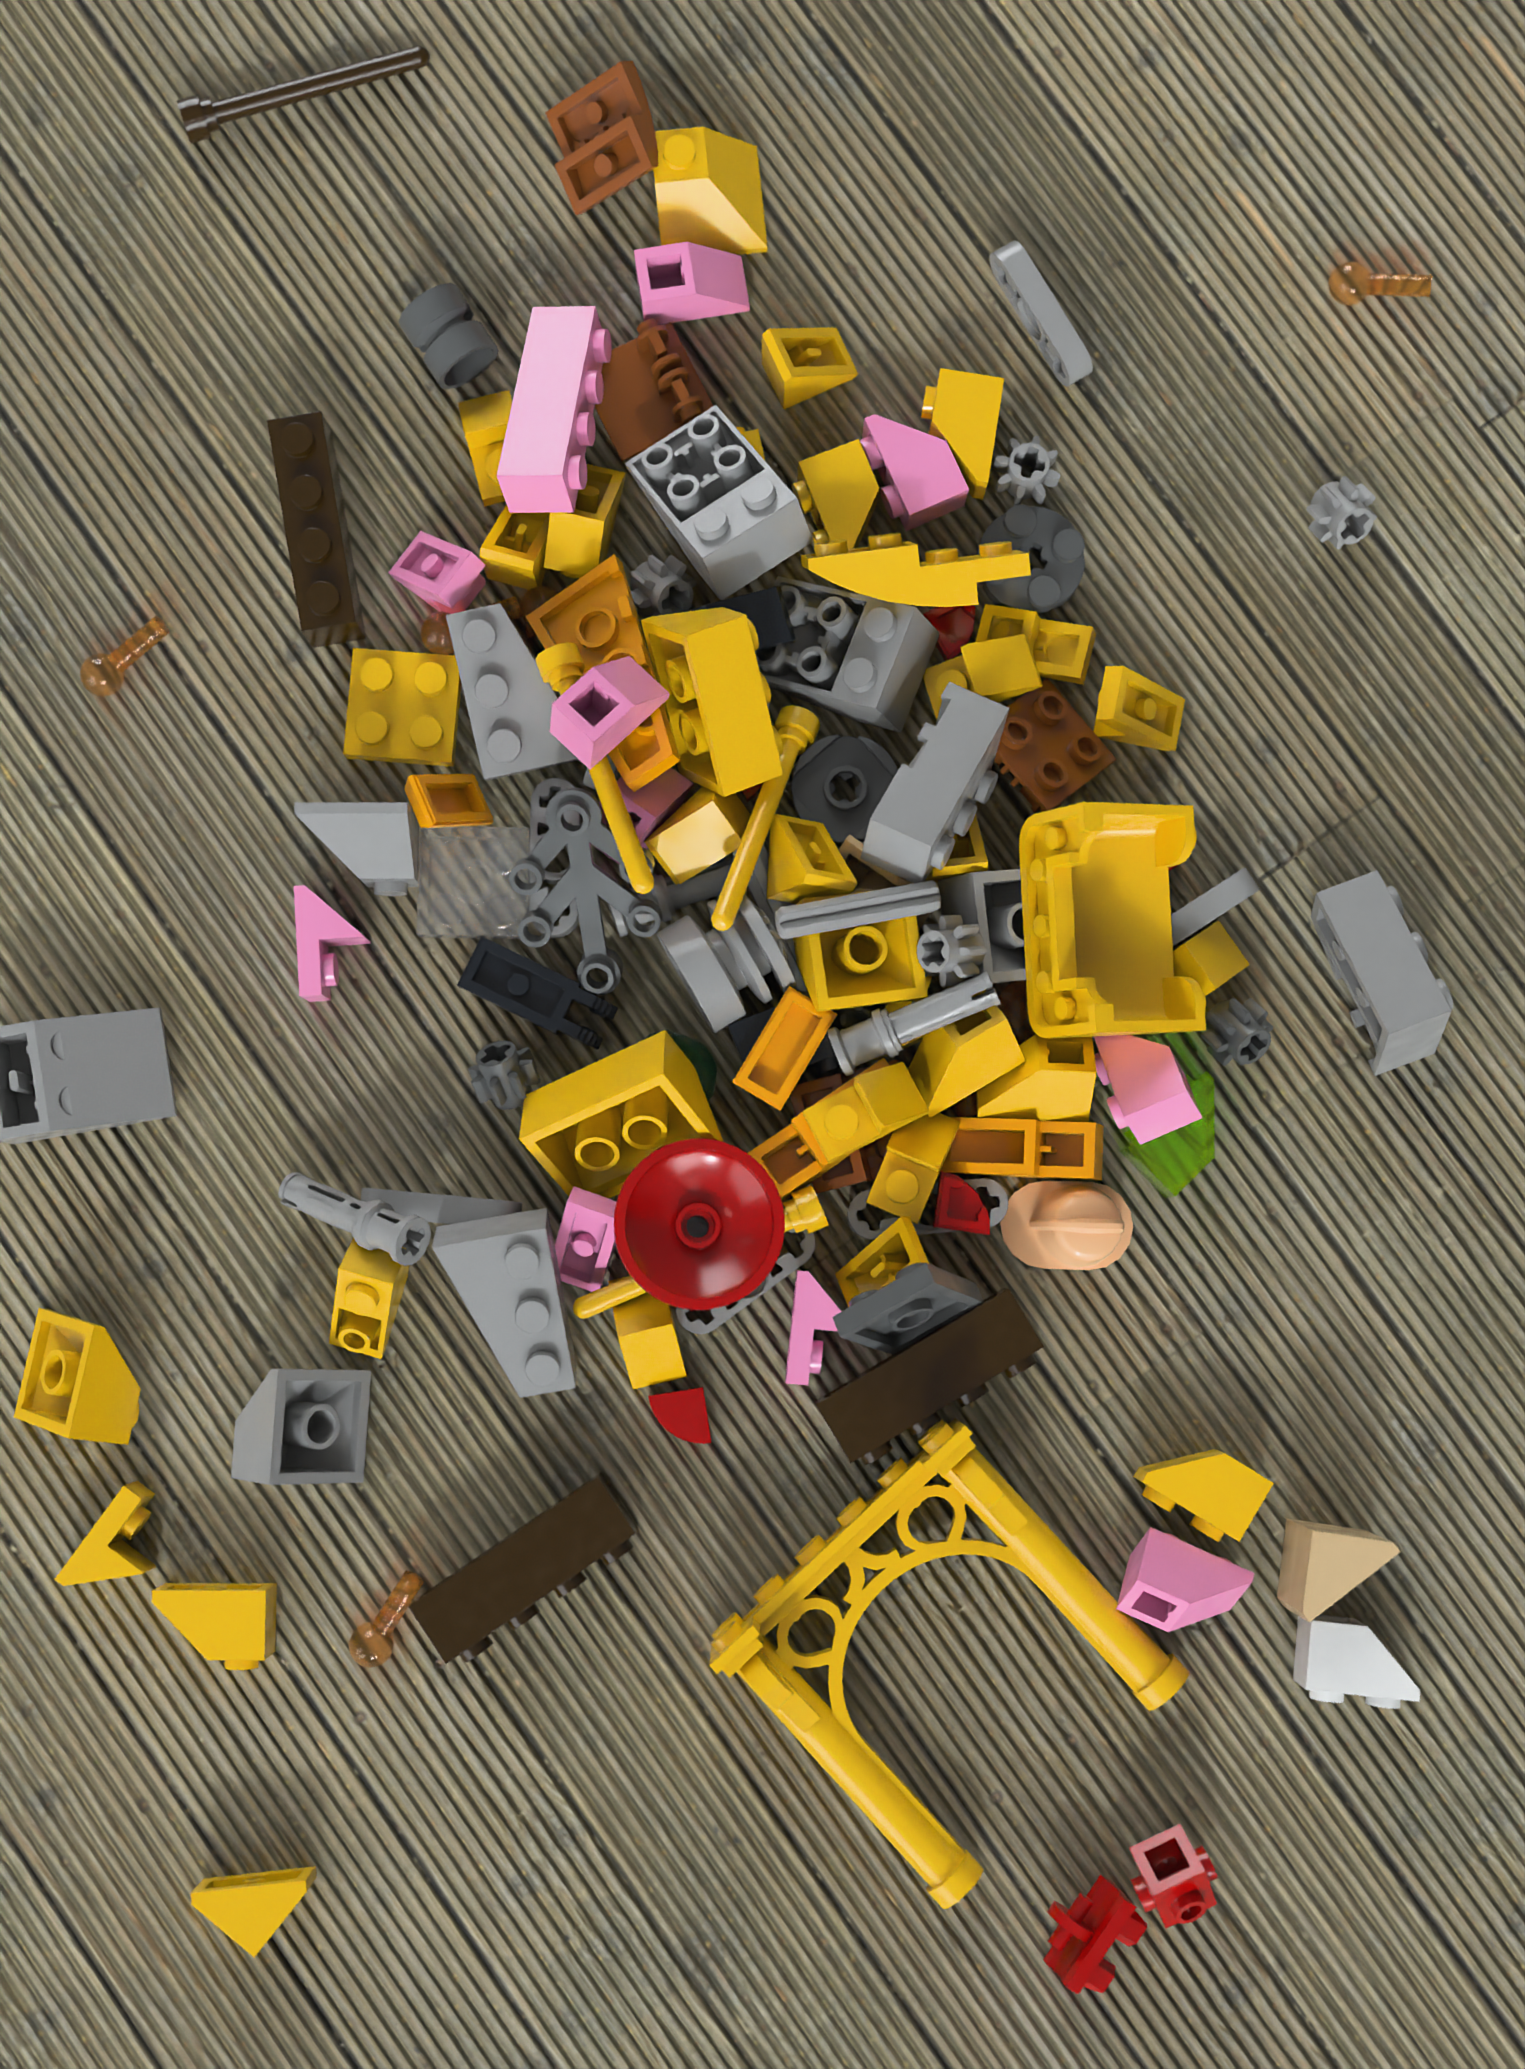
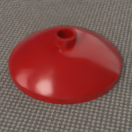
M713 1139L680 1140L665 1145L649 1154L627 1177L619 1193L614 1212L615 1244L621 1261L629 1275L652 1297L673 1307L688 1310L717 1309L737 1302L750 1294L766 1279L773 1269L784 1240L785 1215L783 1204L770 1175L759 1162L745 1151L731 1144ZM693 1217L702 1218L707 1224V1233L699 1238L691 1236L686 1228L689 1219Z

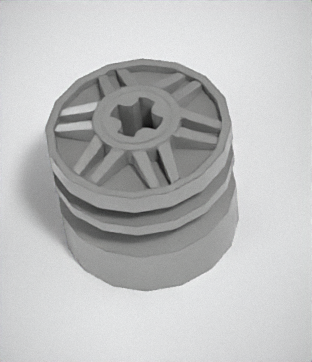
M744 894L732 927L726 931L714 928L704 933L699 925L690 916L686 915L656 933L681 981L714 1033L746 1016L744 1003L739 993V990L746 986L764 1004L772 1001L771 993L763 976L770 974L783 993L786 992L789 986L792 988L796 986V981L789 966L788 952L765 912L758 908L746 894ZM715 900L707 903L710 919L717 904Z

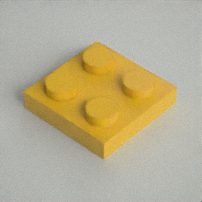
M353 648L343 755L346 759L454 767L462 684L455 655Z

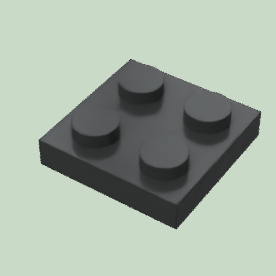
M915 1263L901 1269L895 1275L896 1280L879 1290L866 1291L850 1300L849 1308L832 1318L841 1338L893 1355L983 1304L984 1301L975 1282L929 1263Z

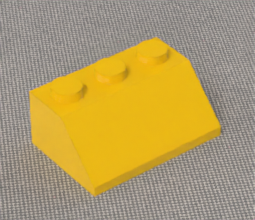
M719 607L651 616L642 619L641 623L656 680L670 693L669 698L663 704L680 762L677 763L679 773L685 778L724 797L782 776L783 770L779 756L783 754V743L777 729L771 723L767 706L771 701V692L766 678L759 671L755 654L759 647L758 636L754 625L747 618L746 614Z
M666 1030L526 1094V1098L523 1101L519 1140L568 1196H570L574 1186L608 1199L618 1195L632 1170L649 1154L670 1143L699 1138L723 1142L694 1065Z

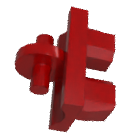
M1100 1874L1087 1895L1079 1893L1069 1909L1056 1901L1048 1909V1914L1058 1923V1926L1048 1939L1052 1947L1043 1961L1060 1976L1064 1986L1079 1995L1083 1987L1104 1993L1115 1977L1116 1966L1105 1954L1115 1939L1128 1947L1136 1945L1146 1931L1147 1923L1135 1911L1137 1907L1112 1881Z

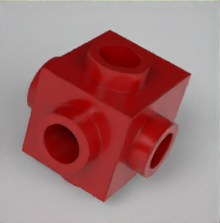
M1181 1824L1129 1847L1139 1876L1130 1879L1144 1911L1147 1913L1156 1909L1165 1929L1177 1923L1187 1924L1196 1921L1204 1915L1207 1909L1217 1905L1209 1883L1218 1879L1215 1868L1202 1845L1195 1849L1192 1847Z

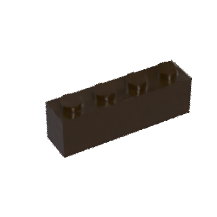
M321 411L267 420L301 631L313 648L366 639L332 432Z
M1009 1288L1000 1289L985 1298L983 1304L887 1357L814 1401L850 1464L861 1458L864 1465L876 1461L893 1449L889 1441L890 1439L909 1429L912 1436L924 1432L941 1420L937 1411L955 1400L960 1407H964L989 1391L985 1384L988 1380L1003 1371L1008 1379L1012 1378L1037 1362L1033 1353L1044 1346Z
M600 1472L423 1593L408 1607L445 1664L459 1655L464 1663H466L493 1644L488 1636L505 1623L513 1631L538 1614L540 1610L535 1603L553 1590L558 1598H561L582 1584L587 1579L582 1570L601 1558L605 1566L630 1551L634 1546L629 1538L636 1534L638 1527Z

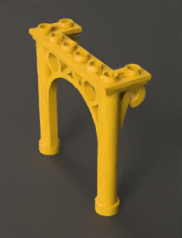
M956 1418L949 1424L941 1419L930 1427L917 1441L923 1449L908 1463L901 1457L894 1461L876 1480L882 1487L866 1502L858 1496L849 1503L835 1518L841 1526L825 1541L819 1534L812 1538L794 1557L799 1565L784 1579L776 1573L767 1580L753 1595L758 1604L743 1618L736 1612L729 1616L711 1635L714 1640L710 1644L712 1647L709 1666L716 1674L721 1670L729 1678L735 1672L739 1674L927 1882L926 1891L942 1909H947L961 1900L980 1879L984 1868L968 1850H965L864 1739L850 1718L843 1695V1665L849 1640L863 1612L887 1585L908 1570L937 1558L962 1554L991 1557L1010 1564L1026 1574L1131 1687L1132 1693L1149 1711L1157 1709L1175 1695L1190 1674L1189 1670L1174 1654L1166 1655L1130 1615L1116 1609L1118 1604L1116 1599L977 1450L976 1445L969 1439L973 1433ZM939 1473L948 1484L946 1486L938 1483H926ZM938 1496L946 1499L953 1509V1518L946 1538L942 1540L921 1541L913 1537L908 1529V1519L911 1512L919 1507L921 1502L928 1497ZM966 1504L1003 1544L978 1538H961L966 1522ZM897 1512L895 1518L897 1533L904 1545L911 1548V1550L899 1556L896 1547L882 1553L865 1551L860 1547ZM845 1562L849 1569L850 1580L848 1589L843 1594L842 1599L848 1602L849 1605L842 1615L838 1604L828 1597L807 1595L841 1563ZM863 1567L879 1570L865 1583ZM818 1609L825 1611L831 1616L835 1626L831 1647L807 1654L795 1650L788 1641V1632L792 1624L799 1620L801 1615L808 1610ZM778 1624L776 1630L778 1645L774 1646L765 1635ZM828 1665V1690L832 1708L799 1674L794 1666L808 1669Z

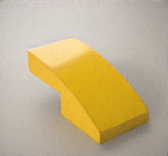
M991 604L984 605L975 642L1026 634L1041 677L1084 685L1096 638V632L1093 627L1041 619L1037 611Z

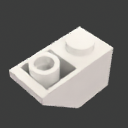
M1319 1615L1311 1622H1308L1298 1616L1293 1681L1305 1690H1310L1309 1698L1324 1702L1343 1703L1344 1694L1366 1696L1365 1703L1368 1705L1390 1709H1399L1401 1700L1419 1702L1420 1689L1367 1625L1348 1617Z

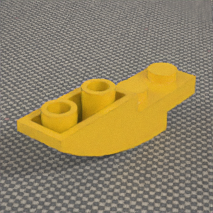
M889 533L869 536L868 547L848 549L847 540H834L815 543V553L801 555L802 567L836 585L865 596L915 606L954 607L979 605L977 582L1031 575L1029 553L1021 550H1012L1011 541L979 545V555L958 557L957 548L925 552V562H919L918 544L909 541L902 542L901 533Z

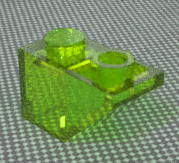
M1207 1071L1196 1075L1193 1079L1185 1073L1203 1117L1202 1119L1141 1145L1130 1127L1123 1133L1130 1141L1120 1152L1165 1198L1175 1197L1215 1158L1214 1078Z

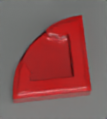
M975 605L934 607L923 613L925 618L940 633L936 647L944 661L960 656L962 653L960 647L969 643L974 630Z
M940 1172L933 1228L990 1235L989 1214L978 1193L962 1178L947 1172Z
M704 1387L648 1395L655 1417L668 1432L688 1442L699 1444L712 1443Z

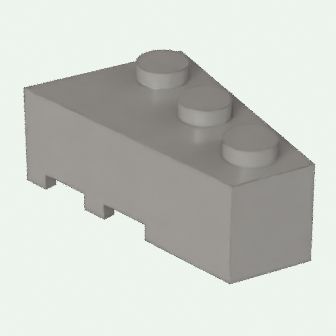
M501 603L446 615L484 780L489 781L579 761L573 753L550 733L552 703L558 698L550 684L543 682L535 659Z
M952 682L947 684L941 695L942 702L936 725L934 726L926 722L918 735V741L923 742L924 745L909 766L901 764L871 816L860 858L912 883L924 882L933 867L939 870L944 868L955 844L953 837L955 834L964 836L967 833L977 811L975 804L977 801L983 804L988 801L998 779V773L991 770L1010 708Z
M1378 870L1317 892L1310 916L1335 979L1343 978L1358 1009L1349 1012L1354 1027L1366 1025L1376 1050L1375 1058L1368 1060L1374 1076L1435 1054L1453 1009V1000L1449 988L1441 978L1435 980L1427 965L1428 952L1423 939L1417 932H1410L1402 917L1404 909L1398 892L1393 886L1386 887Z
M548 1208L437 1226L432 1249L518 1396L522 1398L575 1389L577 1362Z

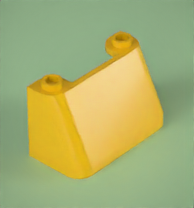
M1080 802L1033 814L1022 825L1019 835L1027 1009L1029 1023L1039 1037L1071 1038L1206 1030V998L1201 987L1192 977L1174 976L1168 867L1184 863L1196 845L1197 833L1194 825L1193 805Z

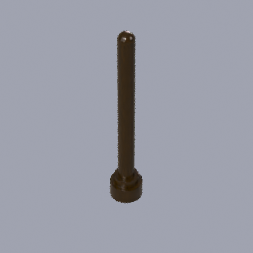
M414 46L215 102H211L210 97L199 100L198 95H193L177 100V104L190 143L193 144L211 139L210 133L220 130L219 124L424 68L429 62V53L422 46Z

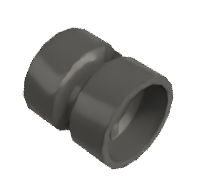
M452 283L440 284L416 297L404 309L398 321L413 347L419 348L422 353H425L424 363L443 389L457 388L475 379L493 363L499 352L497 345L483 324L472 320L474 314L470 309L469 303L458 287Z

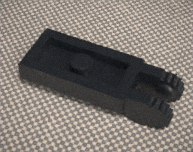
M482 936L457 984L459 988L556 1035L558 1032H561L596 1050L599 1049L603 1038L599 1037L597 1032L585 1026H578L565 1019L573 1002L581 1004L588 1008L590 1012L602 1018L608 1017L613 1019L618 1010L613 1004L581 989L580 983Z

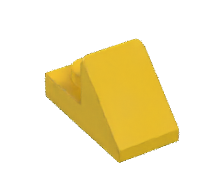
M510 390L458 402L462 427L471 454L484 507L505 502L496 475L512 405Z
M1026 634L963 645L960 647L961 656L927 668L923 675L936 720L942 702L941 695L949 682L997 703L1043 686Z
M1105 666L1102 688L1098 695V708L1093 732L1097 737L1164 751H1176L1185 699L1125 666Z
M900 1062L855 1077L853 1086L803 1110V1116L828 1164L928 1114L930 1111L904 1062Z
M941 1113L931 1118L926 1114L893 1131L886 1146L887 1153L866 1203L898 1217L909 1216L911 1222L918 1225L961 1122Z
M139 1481L124 1485L54 1580L62 1586L134 1576L154 1569L156 1565L124 1542L122 1538L125 1536L131 1540L145 1525L151 1515V1512L145 1507L155 1493Z

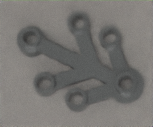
M566 788L557 792L551 798L546 809V822L549 830L528 857L521 858L514 864L509 874V883L512 889L521 895L536 893L544 881V869L566 844L570 867L538 908L527 912L523 916L518 927V935L520 940L529 947L536 948L545 945L551 937L555 921L575 898L584 948V955L577 968V978L580 985L587 992L595 995H605L612 992L618 986L623 973V962L620 956L606 945L599 897L625 915L629 929L639 937L654 935L659 930L663 914L657 903L652 900L641 899L593 862L591 844L619 862L621 877L631 884L612 831L602 822V808L598 800L584 789ZM567 810L578 811L583 817V823L580 825L569 824L564 818V812ZM642 847L652 873L655 866L654 857L649 850ZM521 869L531 870L536 875L537 881L531 884L521 881L518 871ZM640 911H647L653 915L655 922L651 925H642L636 920L635 914ZM532 921L539 922L545 928V933L540 936L531 934L527 929V923ZM594 968L602 969L606 972L608 979L603 982L595 981L590 977L589 971Z

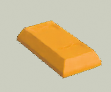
M473 773L414 774L407 778L404 791L420 827L490 825L494 823L492 814Z
M789 986L732 1083L781 1111L837 1014L831 1010L816 1012L811 998Z

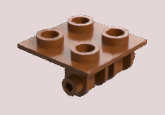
M648 319L642 322L636 328L639 336L612 349L610 361L602 365L603 400L601 404H595L594 408L621 462L640 454L713 407L671 322L665 325H658L655 319Z
M1048 678L1042 681V687L1027 692L1007 706L1010 709L994 760L998 766L1002 763L1005 764L999 771L1002 775L1011 771L1015 776L1010 783L1013 788L1020 783L1022 784L1023 788L1020 792L1032 805L1031 809L1034 813L1038 810L1044 812L1058 808L1066 798L1117 760Z

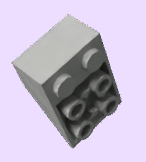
M717 405L711 407L625 463L627 469L693 567L721 601L813 542L798 498Z
M778 576L774 587L781 586L796 640L755 653L759 671L766 678L769 688L854 721L901 732L940 633L914 606L888 602L865 595Z
M160 1007L33 1020L0 1026V1142L20 1144L178 1116L162 1009Z

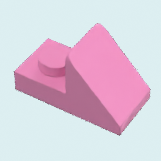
M422 531L417 534L388 572L395 580L445 616L465 611L486 582L485 578L480 574L486 565L475 554Z
M305 885L294 886L299 996L308 1002L331 1001L330 986H338L339 969L337 956L335 953H329L328 947L370 944L371 941Z
M575 1186L573 1187L566 1203L555 1243L561 1281L590 1292L601 1288L616 1248L614 1237L616 1201Z
M796 1270L785 1383L807 1386L809 1383V1373L820 1374L823 1341L813 1340L814 1329L837 1331L832 1317L842 1312L809 1271Z

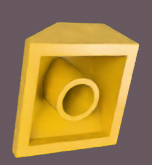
M706 127L655 131L658 167L653 169L661 246L691 242L736 255L768 252L757 146Z
M863 892L803 898L797 904L847 896ZM916 915L793 938L797 966L816 1012L927 998L925 972L917 958V944L920 938Z
M39 1308L14 1418L68 1439L128 1445L132 1428L139 1416L138 1400L141 1388L105 1327L50 1309Z

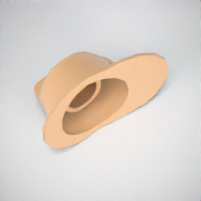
M1041 1181L1029 1183L1013 1193L1008 1200L1007 1213L1000 1221L1003 1241L1012 1255L1026 1265L1043 1269L1093 1270L1107 1267L1121 1258L1130 1244L1133 1231L1131 1211L1122 1196L1109 1186L1094 1182Z

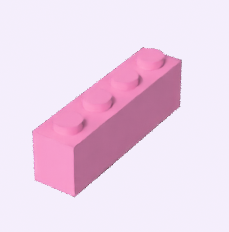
M596 306L532 307L496 475L510 513L574 512L578 489H585L587 464L585 453L587 446H593L595 442L596 429L593 411L595 404H601L603 400L604 385L601 370L603 363L610 361L612 350L610 332L608 329H602Z

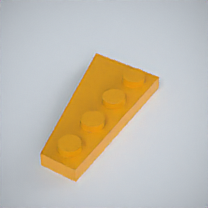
M615 554L525 616L544 649L566 642L577 645L585 665L582 676L594 666L630 656L656 680L621 560ZM664 704L657 708L608 753L625 784L633 792H636L680 762Z

